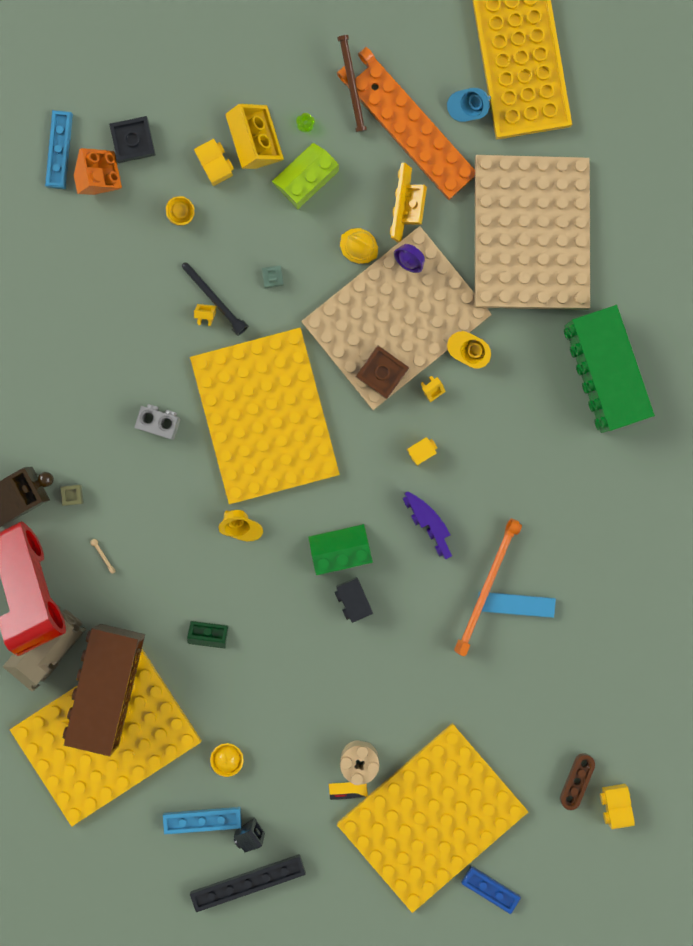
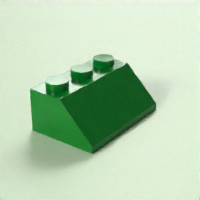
M364 524L308 537L316 575L373 563Z

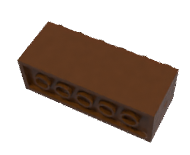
M99 624L88 631L86 636L88 645L81 657L83 666L77 674L76 680L79 683L72 694L74 704L73 708L69 709L67 715L69 725L65 727L62 738L65 739L63 746L111 756L119 747L145 634L105 624Z

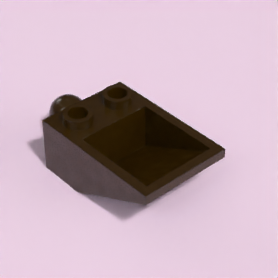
M24 467L0 481V527L50 501L44 487H49L53 484L54 478L51 473L42 472L37 476L33 467Z

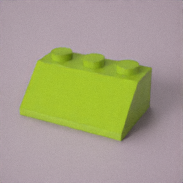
M312 143L272 180V183L298 210L339 172V164L326 150Z

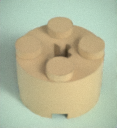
M356 740L344 747L340 758V768L343 776L354 785L369 783L376 777L379 771V758L372 744ZM356 760L363 761V764H356Z

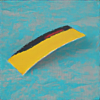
M351 782L329 784L330 800L368 796L367 784L354 785Z

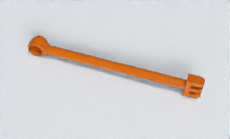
M513 518L506 525L504 538L462 639H458L454 651L461 656H466L470 648L468 642L514 534L518 535L521 531L522 524Z

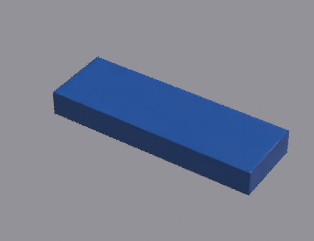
M470 866L461 881L462 885L509 914H512L521 899L520 895L473 866Z

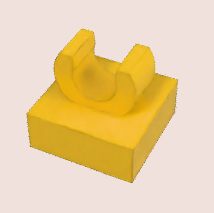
M197 304L194 310V318H198L197 324L201 325L202 319H207L208 326H211L216 314V306Z
M432 376L429 377L431 382L427 385L421 382L422 390L430 403L446 392L439 378L434 379Z

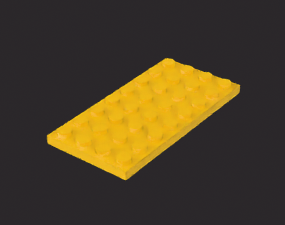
M472 0L488 96L491 97L489 102L496 140L571 127L572 120L551 0Z

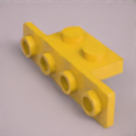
M401 163L398 171V188L395 191L396 203L393 208V224L390 227L391 238L398 243L403 238L404 224L422 225L427 191L425 185H410L412 168L406 163Z

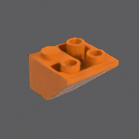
M79 149L74 171L77 194L95 195L122 188L114 151Z

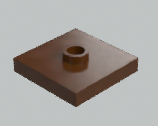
M378 345L355 377L387 399L409 367Z

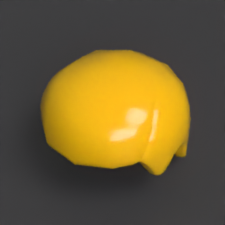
M183 196L173 197L168 201L165 208L166 217L176 226L187 225L195 214L194 205L188 198Z

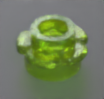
M303 113L301 116H298L296 119L297 128L303 132L311 131L315 124L314 117L310 116L309 113Z

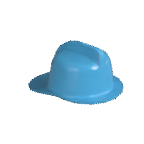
M480 88L460 90L449 97L447 110L450 116L459 122L480 119L488 113L491 97Z

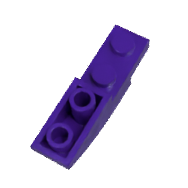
M408 491L405 492L403 501L407 509L411 507L414 513L411 515L414 524L419 525L421 528L428 525L429 528L426 531L431 540L435 539L437 543L435 550L439 557L443 556L444 559L452 557L444 538L451 534L441 518L419 497Z

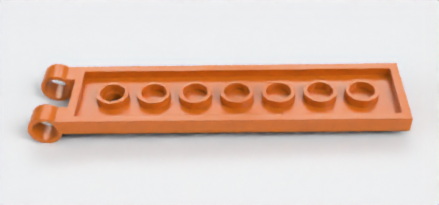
M365 47L358 53V56L368 68L355 78L359 100L443 195L450 200L475 178V169L376 60L371 50ZM343 66L337 72V75L349 88L345 66ZM377 84L379 88L373 90L371 86Z

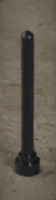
M184 262L182 264L183 270L230 321L233 328L232 331L237 336L244 333L249 327L244 320L241 321L240 318L237 319L187 262Z

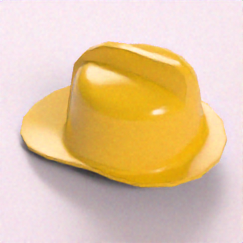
M458 331L448 339V351L456 360L474 369L482 368L490 362L491 349L483 339L465 331Z
M226 510L223 521L218 526L221 534L246 542L258 540L263 534V527L259 523L250 520L248 515L242 510Z

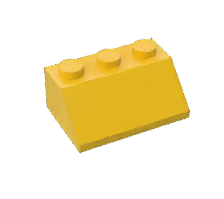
M238 104L225 114L242 169H257L284 160L267 105Z

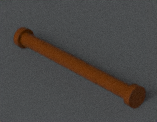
M342 35L337 37L341 45L357 125L355 130L358 133L366 131L367 127L364 126L348 45L349 35Z

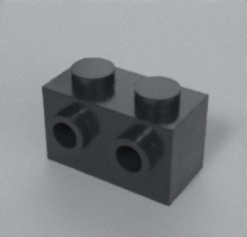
M358 577L336 586L337 591L334 593L338 602L342 601L345 606L342 611L346 620L350 619L354 623L373 614Z

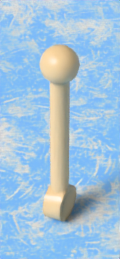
M92 539L91 545L95 546L98 553L106 563L110 573H115L116 571L114 567L111 566L110 562L98 545V540Z

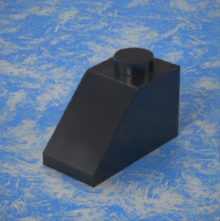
M253 818L235 831L234 843L239 849L242 848L244 853L258 849L263 845L265 832L257 820Z

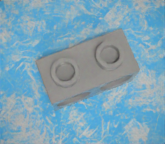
M150 404L147 407L141 406L134 428L174 440L181 418L176 417L177 413L169 410L163 413L158 411L159 407ZM152 413L154 419L151 423L147 424L145 417L147 414ZM166 419L172 421V426L169 429L163 427Z

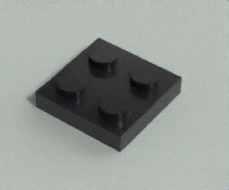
M147 116L109 124L118 163L156 156Z

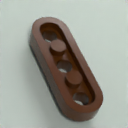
M582 753L575 758L561 792L560 802L567 810H575L579 807L595 769V761L589 754ZM587 760V764L582 766L581 762ZM575 778H580L578 783H574ZM572 796L571 801H567L566 798Z

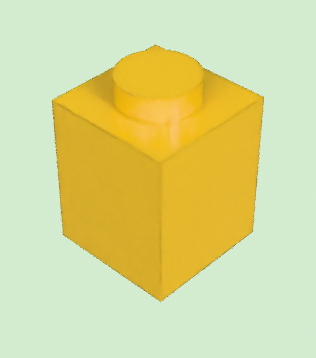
M427 437L406 449L416 466L437 454L435 451L437 449L436 444Z

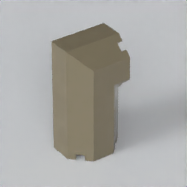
M66 609L61 612L66 625L65 634L21 656L13 654L3 665L4 669L32 692L40 686L38 684L40 681H45L58 666V663L86 631L85 627L80 628L82 625L81 621Z

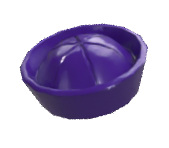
M404 244L394 251L395 260L405 270L412 273L422 271L425 257L418 248L410 244Z

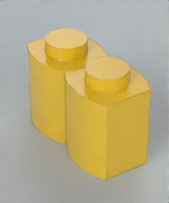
M212 139L194 149L212 186L233 176L231 171L234 168L230 160H225L222 155L225 151L220 142L216 143Z
M619 784L602 787L603 793H600L602 805H605L606 812H603L605 824H608L611 829L635 826L627 785Z

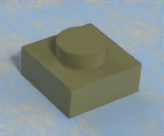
M81 485L60 487L62 506L83 504Z

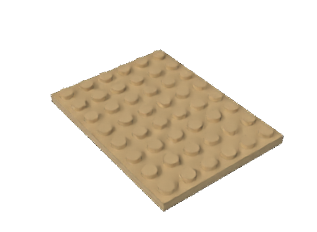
M475 156V308L590 309L589 158Z
M419 226L301 322L370 408L375 410L387 399L355 376L378 345L409 367L389 397H391L448 351L447 343L452 334L458 331L470 333L492 314L487 308H475V293L421 226ZM404 244H410L418 248L425 257L422 271L412 273L405 270L395 260L394 251Z

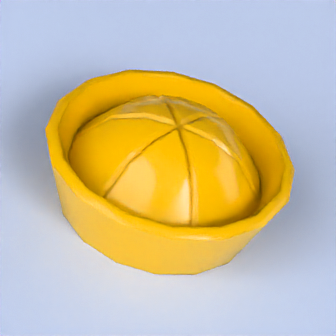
M229 743L217 746L210 757L212 769L223 777L237 774L244 762L241 750Z

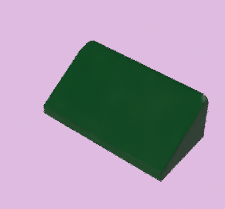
M190 621L187 642L192 645L225 649L228 626Z

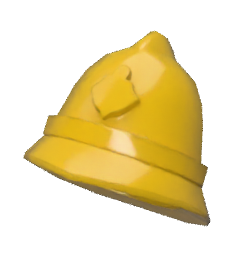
M354 228L341 235L340 248L343 255L349 261L362 264L369 263L377 258L378 245L375 237L370 232L362 228Z

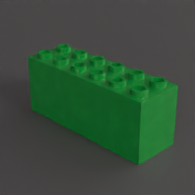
M614 305L572 319L564 325V335L570 341L572 357L576 358L578 364L576 365L578 375L582 376L584 382L582 383L584 393L589 396L590 401H588L591 412L595 414L596 419H594L597 430L604 433L654 417L655 415L618 306Z

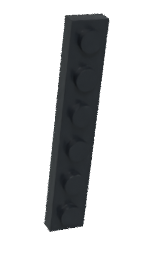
M298 854L190 892V897L195 911L199 912L304 876L306 871L301 856Z

